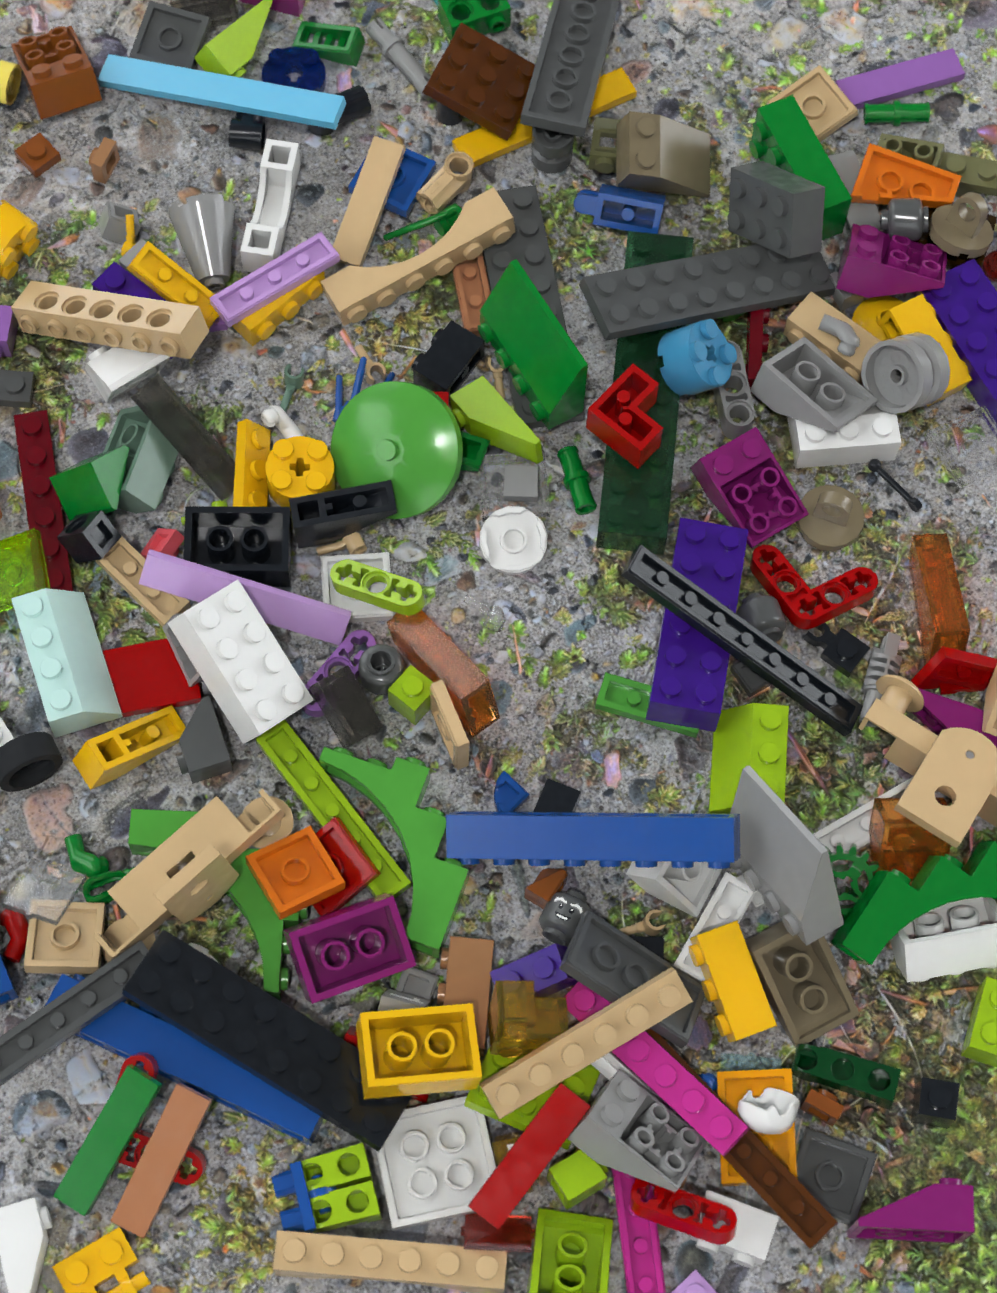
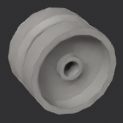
M915 332L880 341L870 348L862 363L861 378L863 387L878 399L876 406L882 411L897 414L932 404L942 397L949 384L950 366L948 356L940 343L930 335Z

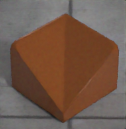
M553 868L543 869L534 883L525 888L524 898L544 909L545 905L551 901L553 895L556 892H561L566 885L567 871Z

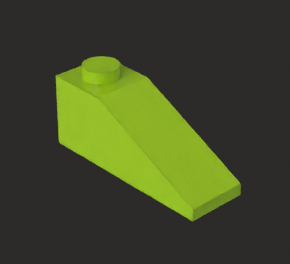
M262 0L204 45L194 57L204 71L240 78L247 73L244 67L253 57L273 0Z
M484 376L479 377L450 395L451 411L457 420L459 428L463 427L469 434L490 440V445L538 464L543 461L540 439Z

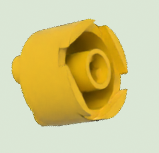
M2 199V205H0V277L10 280L19 269L18 262L25 254L31 256L37 250L40 240L36 238L38 231L37 223Z
M296 436L280 439L275 442L273 449L267 457L265 471L269 495L279 506L290 507V498L335 490L334 461L327 445L323 441L305 436Z

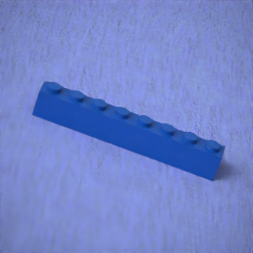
M455 811L446 815L447 858H458L461 865L480 864V859H493V865H514L515 859H528V865L547 866L550 865V860H564V866L576 867L585 866L586 860H597L601 867L621 866V861H635V867L650 868L657 867V861L671 862V867L692 868L694 867V862H708V868L725 869L730 868V862H736L740 859V814Z
M62 974L45 1006L86 977L74 974L73 978ZM127 998L74 1034L124 1059H128L135 1053H148L157 1061L159 1067L158 1075L175 1083L180 1082L226 1107L309 1146L312 1145L324 1120L318 1114L183 1031L159 1019L157 1015L144 1007L139 1006L137 1009L125 1003ZM140 1061L137 1065L143 1067L144 1063Z

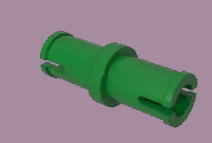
M893 100V104L864 103V125L892 123L893 126H900L901 123H929L930 104L929 102L901 103L900 100Z
M567 446L560 449L557 454L565 475L563 483L565 488L570 491L576 513L579 515L589 514L597 507L589 486L591 478L589 473L583 468L578 448L576 446Z

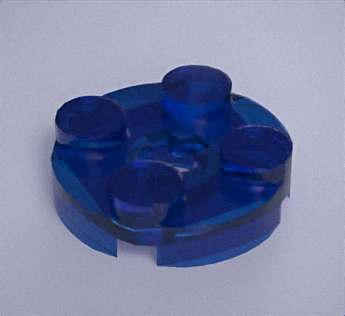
M302 47L276 48L269 53L268 59L263 65L262 82L323 92L326 86V70L324 63L319 58L318 52L314 49ZM298 73L302 76L297 77V81L293 82L287 75Z

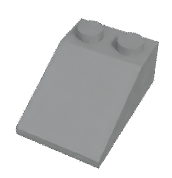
M806 337L799 339L762 363L750 389L772 411L832 432H837L878 402L876 397Z

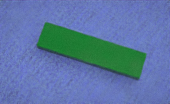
M132 1064L126 1067L53 1195L55 1198L83 1216L90 1213L162 1087V1083Z

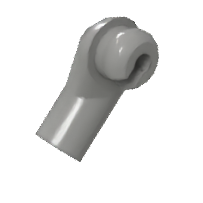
M824 314L818 329L841 340L838 345V352L850 357L853 356L856 347L860 346V339L851 325Z

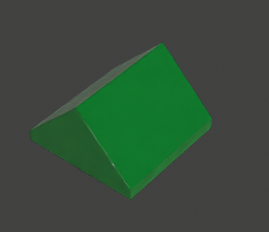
M123 445L98 454L49 477L69 521L79 514L99 510L107 514L117 510L129 447Z

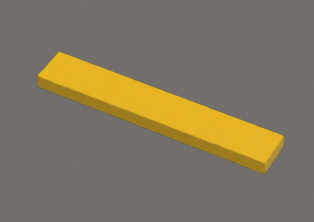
M622 67L600 76L590 117L636 98L637 90ZM520 116L508 141L481 127L453 139L452 147L455 152L459 151L468 154L473 160L474 168L532 143L533 126L520 124Z

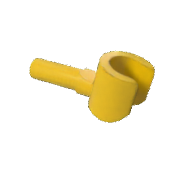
M126 214L127 236L121 250L122 256L136 244L134 214Z

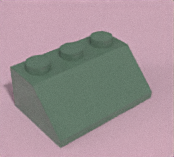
M161 401L121 409L103 451L104 453L123 445L129 447L118 509L135 514L154 511L163 500L164 488L168 478L174 472L175 460L180 448L186 441V432L190 421Z

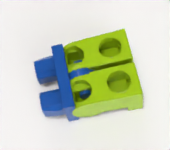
M363 1142L312 1157L302 1162L290 1163L291 1170L271 1177L277 1199L296 1194L299 1203L297 1208L280 1212L284 1231H305L306 1233L319 1234L362 1222L370 1223L382 1220Z

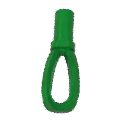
M127 868L123 871H109L89 878L84 883L82 889L85 900L87 902L105 904L113 901L114 899L107 891L96 896H91L90 891L108 883L121 880L133 868Z

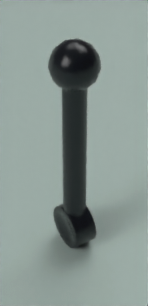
M872 459L869 461L868 468L872 472H877L908 502L909 507L914 512H918L922 508V503L904 490L881 467L880 460Z

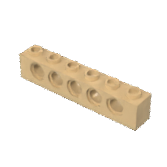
M30 281L11 306L19 327L25 333L170 357L191 359L209 333L201 309L196 305Z

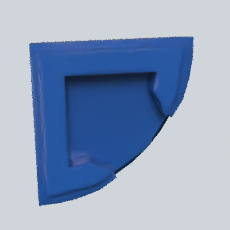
M505 771L501 773L496 782L494 804L497 812H515L529 799L530 794Z

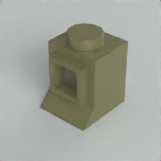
M595 117L588 169L597 170L600 173H616L617 124L621 120Z

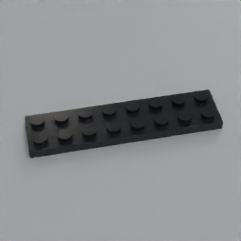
M164 929L122 990V995L378 1152L413 1096L364 1099L357 1047Z

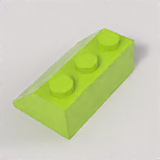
M750 703L721 710L716 731L713 732L708 814H730L742 770L748 765L785 803L789 706Z

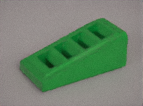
M301 21L292 49L296 52L332 62L357 66L365 45V39L359 27ZM310 34H315L312 43H308ZM323 37H326L324 44H321ZM338 40L337 46H334L335 41Z

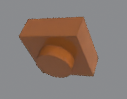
M40 132L14 150L16 158L35 178L61 161L60 153Z
M811 1088L800 1109L833 1127L845 1106L837 1103L839 1099L829 1091L824 1089L815 1091Z

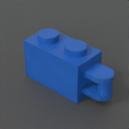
M602 184L599 191L588 189L579 191L574 200V208L581 214L594 216V225L657 237L666 196Z

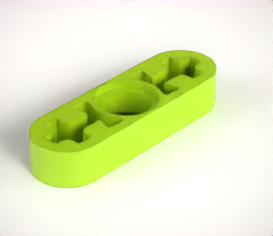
M349 559L341 560L331 568L330 577L333 587L342 595L406 616L420 612L425 605L422 587L414 580ZM375 582L387 584L386 588L379 593L368 591L369 587Z

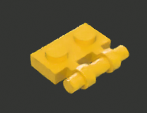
M120 1227L52 1266L65 1293H98L96 1287L113 1277H116L119 1285L106 1293H138V1291L151 1284L144 1270L132 1278L129 1277L126 1270L139 1261Z

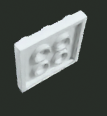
M467 1096L404 1109L379 1152L376 1151L392 1231L476 1213L467 1205L495 1170L496 1165L485 1116L464 1106Z

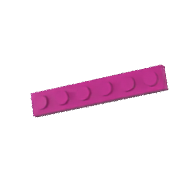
M580 982L559 1002L579 1022L611 1004V1002ZM645 1031L611 1051L723 1157L748 1132L749 1127Z

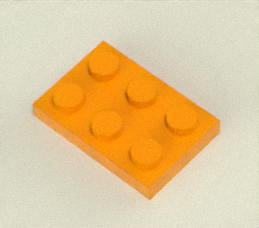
M792 1068L717 1072L718 1097L744 1123L737 1109L739 1101L742 1100L749 1090L752 1091L754 1098L760 1097L766 1088H775L794 1095ZM795 1121L788 1131L781 1134H761L750 1129L798 1180ZM720 1154L722 1186H750Z

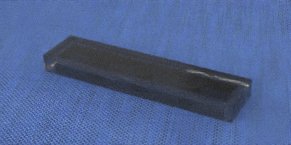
M159 374L155 375L130 398L221 501L225 500L234 492V460Z

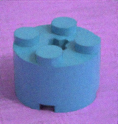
M713 319L698 321L665 333L660 339L657 349L658 357L663 355L664 366L660 367L661 375L668 387L678 395H695L724 385L730 378L732 363L737 360L735 347L727 342L724 334Z

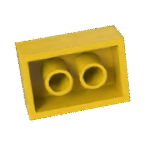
M473 1003L363 1012L359 1014L356 1034L364 1099L474 1090L479 1085L482 1079Z

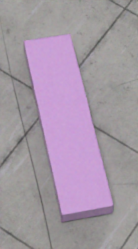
M319 232L209 298L210 304L229 328L340 262V255L324 234Z

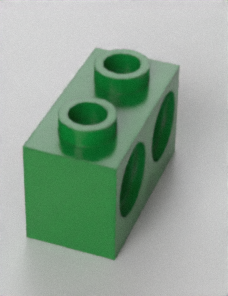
M438 0V18L449 41H451L461 22L483 35L503 31L505 28L510 27L511 7L507 0Z

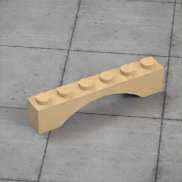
M493 187L465 202L459 217L450 230L435 245L423 253L406 261L387 266L360 267L349 265L320 281L324 294L343 326L359 322L369 312L378 307H386L392 304L397 297L408 291L418 290L426 281L437 275L442 276L449 273L455 265L466 259L472 260L478 257L488 247L506 242L512 234L516 233L514 218Z
M277 1230L273 1271L275 1276L390 1281L470 1293H504L507 1250Z

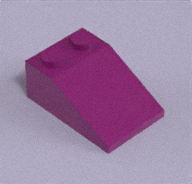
M958 1178L939 1179V1184L930 1185L858 1218L847 1230V1238L960 1244L975 1232L974 1185H962V1179Z

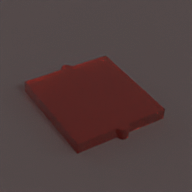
M471 1213L465 1215V1226H461V1236H464V1249L531 1252L532 1239H535V1230L532 1229L531 1216L509 1215L500 1229L497 1230L480 1215Z

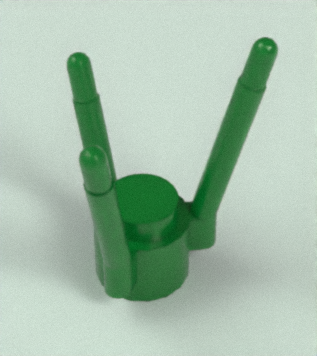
M454 203L433 216L385 234L383 239L387 241L430 224H434L436 231L441 236H444L453 226L462 209Z

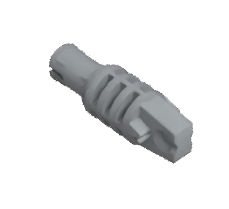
M888 632L883 637L880 648L874 647L862 687L863 693L866 696L859 718L860 723L875 699L878 698L880 700L882 694L876 688V681L881 676L898 675L903 658L897 655L901 640L900 635ZM870 721L866 724L868 727H878Z

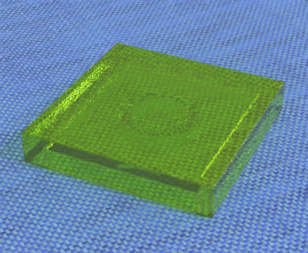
M35 528L0 540L1 613L14 608L11 598L44 588L50 589L41 534Z

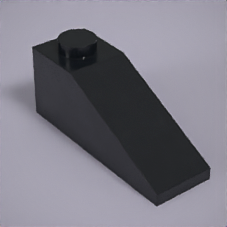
M391 480L289 499L298 548L332 543L397 513Z

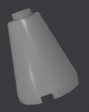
M200 194L187 197V204L178 207L177 202L173 203L168 208L169 217L195 279L209 290L223 288L225 286L224 283L230 280L235 210L233 198L229 197L228 201H224L223 194Z

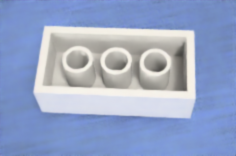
M239 580L234 581L167 623L243 744L260 736L314 700Z

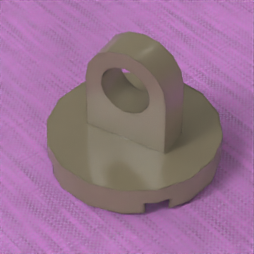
M968 192L959 197L954 204L938 207L932 213L928 222L931 240L941 250L953 256L959 257L960 253L969 254L967 258H976L984 255L993 241L994 234L990 222L986 219L988 205L984 198L975 192ZM966 203L971 205L973 209L966 207Z
M824 485L815 487L802 498L801 502L809 515L797 521L796 525L797 528L799 527L803 539L808 544L819 550L833 552L841 550V548L848 545L850 546L857 540L864 526L865 514L861 502L852 492L840 486Z

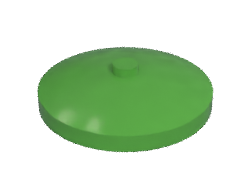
M388 381L377 383L362 390L343 408L333 430L331 455L334 461L335 476L342 489L391 480L397 513L387 517V519H404L416 517L430 511L450 493L461 469L463 442L454 414L438 395L415 383Z

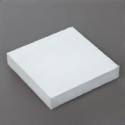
M389 552L320 556L323 603L351 611L348 623L394 620L393 611L338 593L334 589L330 577L333 565L346 559L390 572ZM375 582L369 587L368 591L379 593L386 588L387 584Z

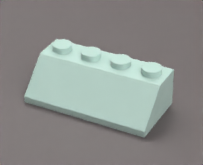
M44 588L11 598L54 738L123 717L84 592Z

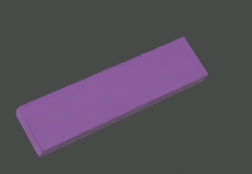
M951 48L836 80L835 83L857 109L864 108V103L879 104L961 81L964 79L965 72L954 49Z

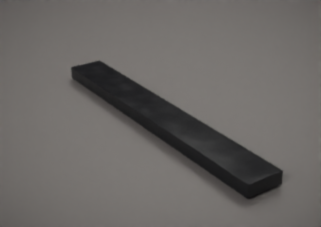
M642 545L634 549L621 574L622 577L841 735L846 736L852 732L863 705Z

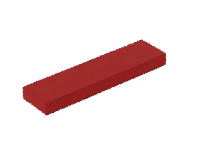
M559 1083L467 1206L499 1230L591 1106L562 1083Z

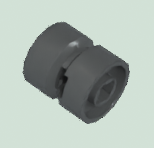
M533 127L531 160L534 166L547 174H556L564 171L572 161L574 135Z

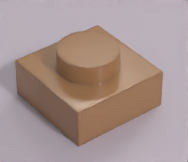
M104 137L99 147H95L89 157V165H91L94 180L103 184L107 183L120 160L116 141Z

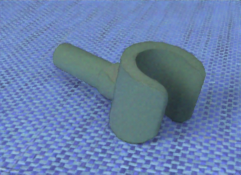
M288 364L284 369V383L286 387L280 407L285 412L294 391L304 385V368H301L299 375L292 376L291 364Z

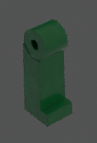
M808 1044L797 1045L791 1066L792 1074L802 1080L819 1083L876 1102V1106L890 1110L894 1102L902 1070L825 1047H816Z

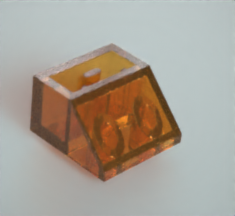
M874 798L869 825L871 862L878 861L879 868L874 874L877 871H892V869H896L908 876L912 882L929 856L949 855L950 844L893 810L900 798ZM936 798L938 803L948 806L944 798Z

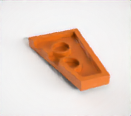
M869 143L850 195L852 197L851 202L888 205L890 200L894 198H919L923 206L938 208L953 203L962 176Z

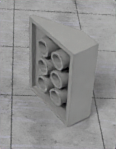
M750 765L744 767L730 814H740V859L736 862H730V866L734 870H741L749 888L753 892L758 890L762 894L763 901L769 911L773 914L777 912L782 917V922L791 936L797 934L807 946L844 925L829 852Z

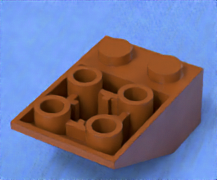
M58 26L51 29L48 33L36 37L26 36L17 43L11 44L41 120L102 100L93 67L72 26Z

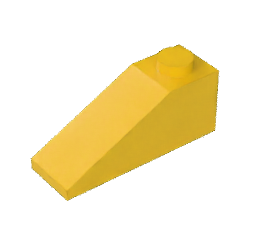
M171 705L87 740L72 761L91 790L123 776L179 743V739L186 726Z

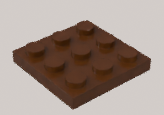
M461 22L422 93L508 141L521 116L535 64Z

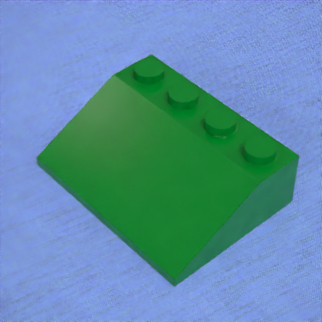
M515 259L509 263L482 306L478 331L481 338L485 340V343L490 342L496 350L495 357L501 368H507L513 376L512 382L516 391L520 395L525 394L529 400V407L534 418L538 422L542 420L547 429L550 430L583 412L588 364L518 260Z

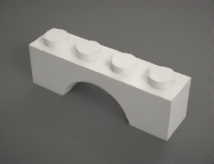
M266 138L260 164L256 207L251 222L246 224L240 249L243 271L253 272L280 256L301 165L299 143Z

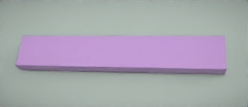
M152 549L148 551L139 580L140 585L200 603L234 581L239 580L265 623L336 645L342 643L351 616V611Z

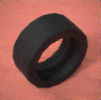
M46 732L24 734L0 747V788L2 790L16 792L29 789L44 782L60 769L63 763L62 756L51 734Z

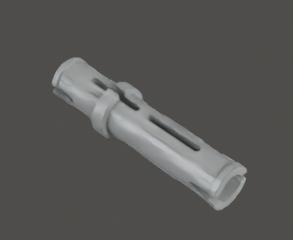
M376 18V21L372 20L366 27V33L382 49L381 54L386 59H390L399 68L408 81L418 90L422 98L428 99L429 96L422 92L430 79V75L403 45L405 42L400 36H395L381 18Z

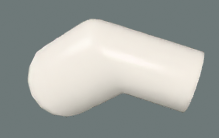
M271 405L269 409L261 413L264 425L267 427L276 426L285 439L304 436L282 407Z

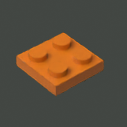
M311 826L245 856L248 868L279 920L345 889L343 877Z

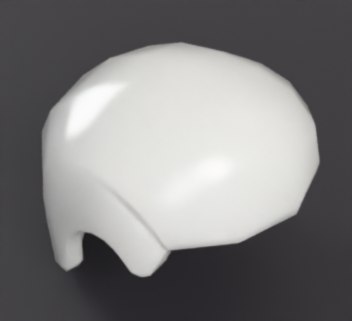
M766 1088L758 1098H754L752 1091L749 1090L742 1100L739 1101L737 1111L740 1118L753 1131L761 1134H781L788 1131L793 1125L800 1101L795 1095L775 1088Z

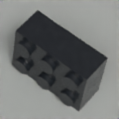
M185 506L184 560L255 582H264L265 585L271 587H291L292 519L290 507Z

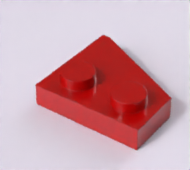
M942 646L911 679V682L923 690L939 688L940 695L955 694L961 691H984L988 687L995 670L997 658Z

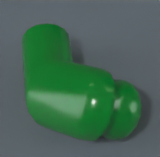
M70 835L64 839L70 864L75 872L91 878L109 871L110 865L106 857H98L86 852L82 835Z

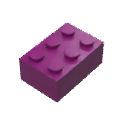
M387 893L283 929L305 999L312 1004L417 966L394 896Z

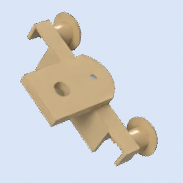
M898 675L881 676L876 681V688L882 694L880 700L878 698L875 699L858 729L863 730L867 722L870 721L896 737L883 758L913 775L912 780L893 810L956 849L962 842L976 816L997 827L996 746L983 734L968 728H948L942 730L939 735L926 729L904 715L906 711L918 712L923 709L924 697L918 687L908 679ZM939 791L950 798L952 805L944 806L938 803L935 798V792Z
M261 789L259 791L261 797L251 801L245 807L242 814L236 818L217 796L213 798L107 891L127 915L112 923L103 936L98 933L94 936L102 946L105 960L110 962L140 940L150 950L156 941L154 931L169 917L174 915L185 924L213 906L231 888L239 876L237 871L230 865L251 845L262 849L291 834L294 820L289 806L283 800L269 796Z

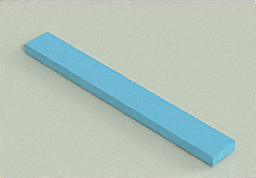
M108 54L97 79L100 87L335 130L346 105L344 96L112 54Z

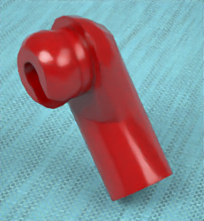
M5 909L0 913V925L6 928L10 941L3 957L19 964L26 950L29 924L24 913L19 909Z

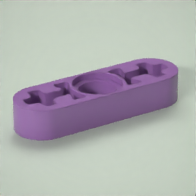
M365 630L351 632L306 683L305 687L310 695L312 694L313 696H318L323 690L321 680L328 687L322 694L324 703L315 702L313 705L307 704L302 708L306 714L312 717H320L327 714L359 677V659L364 651L360 650L353 657L356 666H353L349 659L355 652L354 643L361 645L363 642H366L367 649L376 645L375 638L371 633ZM337 665L344 666L349 672L348 676L342 681L332 680L328 675L332 667Z

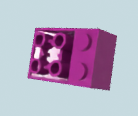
M853 223L841 255L836 289L871 298L943 288L945 285L947 252L934 244L924 245L911 241L908 237L894 234L890 239L887 233L881 232L871 225L861 226Z
M757 427L705 455L690 467L707 497L733 527L749 529L747 544L751 548L809 515Z

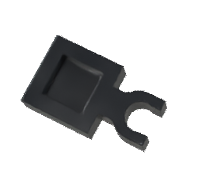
M823 623L815 627L822 632L823 635L820 637H816L808 631L804 640L812 646L825 649L820 658L848 678L870 650L868 645L843 628L835 635L830 631L829 626Z

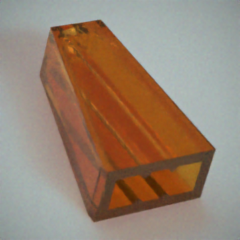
M947 533L913 535L908 558L925 666L942 646L966 651L970 627Z
M422 610L409 616L396 613L392 619L387 621L393 642L408 661L432 682L443 679L461 724L472 738L500 719L490 680Z

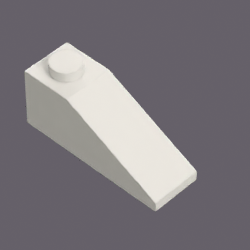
M35 1197L0 1207V1259L8 1293H37L49 1242L47 1229L52 1228V1221L47 1205L41 1207Z

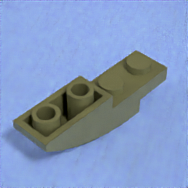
M885 133L881 134L877 146L962 176L955 196L961 197L968 192L997 196V161L945 152V145L941 143Z

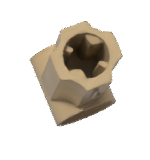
M459 151L449 154L445 159V165L416 193V200L420 203L422 209L429 214H437L457 194L464 193L469 189L474 163L468 154ZM455 171H458V172H461V173H463V174H455L454 172H455Z

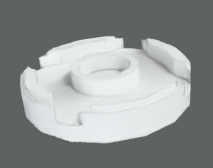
M507 506L493 512L485 521L480 531L479 547L484 560L494 570L507 575H520L531 571L541 562L547 549L548 534L542 520L530 512V510L519 506Z

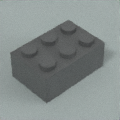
M764 161L731 167L728 231L790 259L821 251L825 199L824 186Z

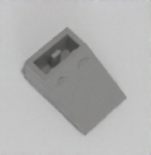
M620 1069L597 1093L590 1104L591 1107L567 1138L596 1163L673 1192L680 1188L707 1144V1141L697 1131Z

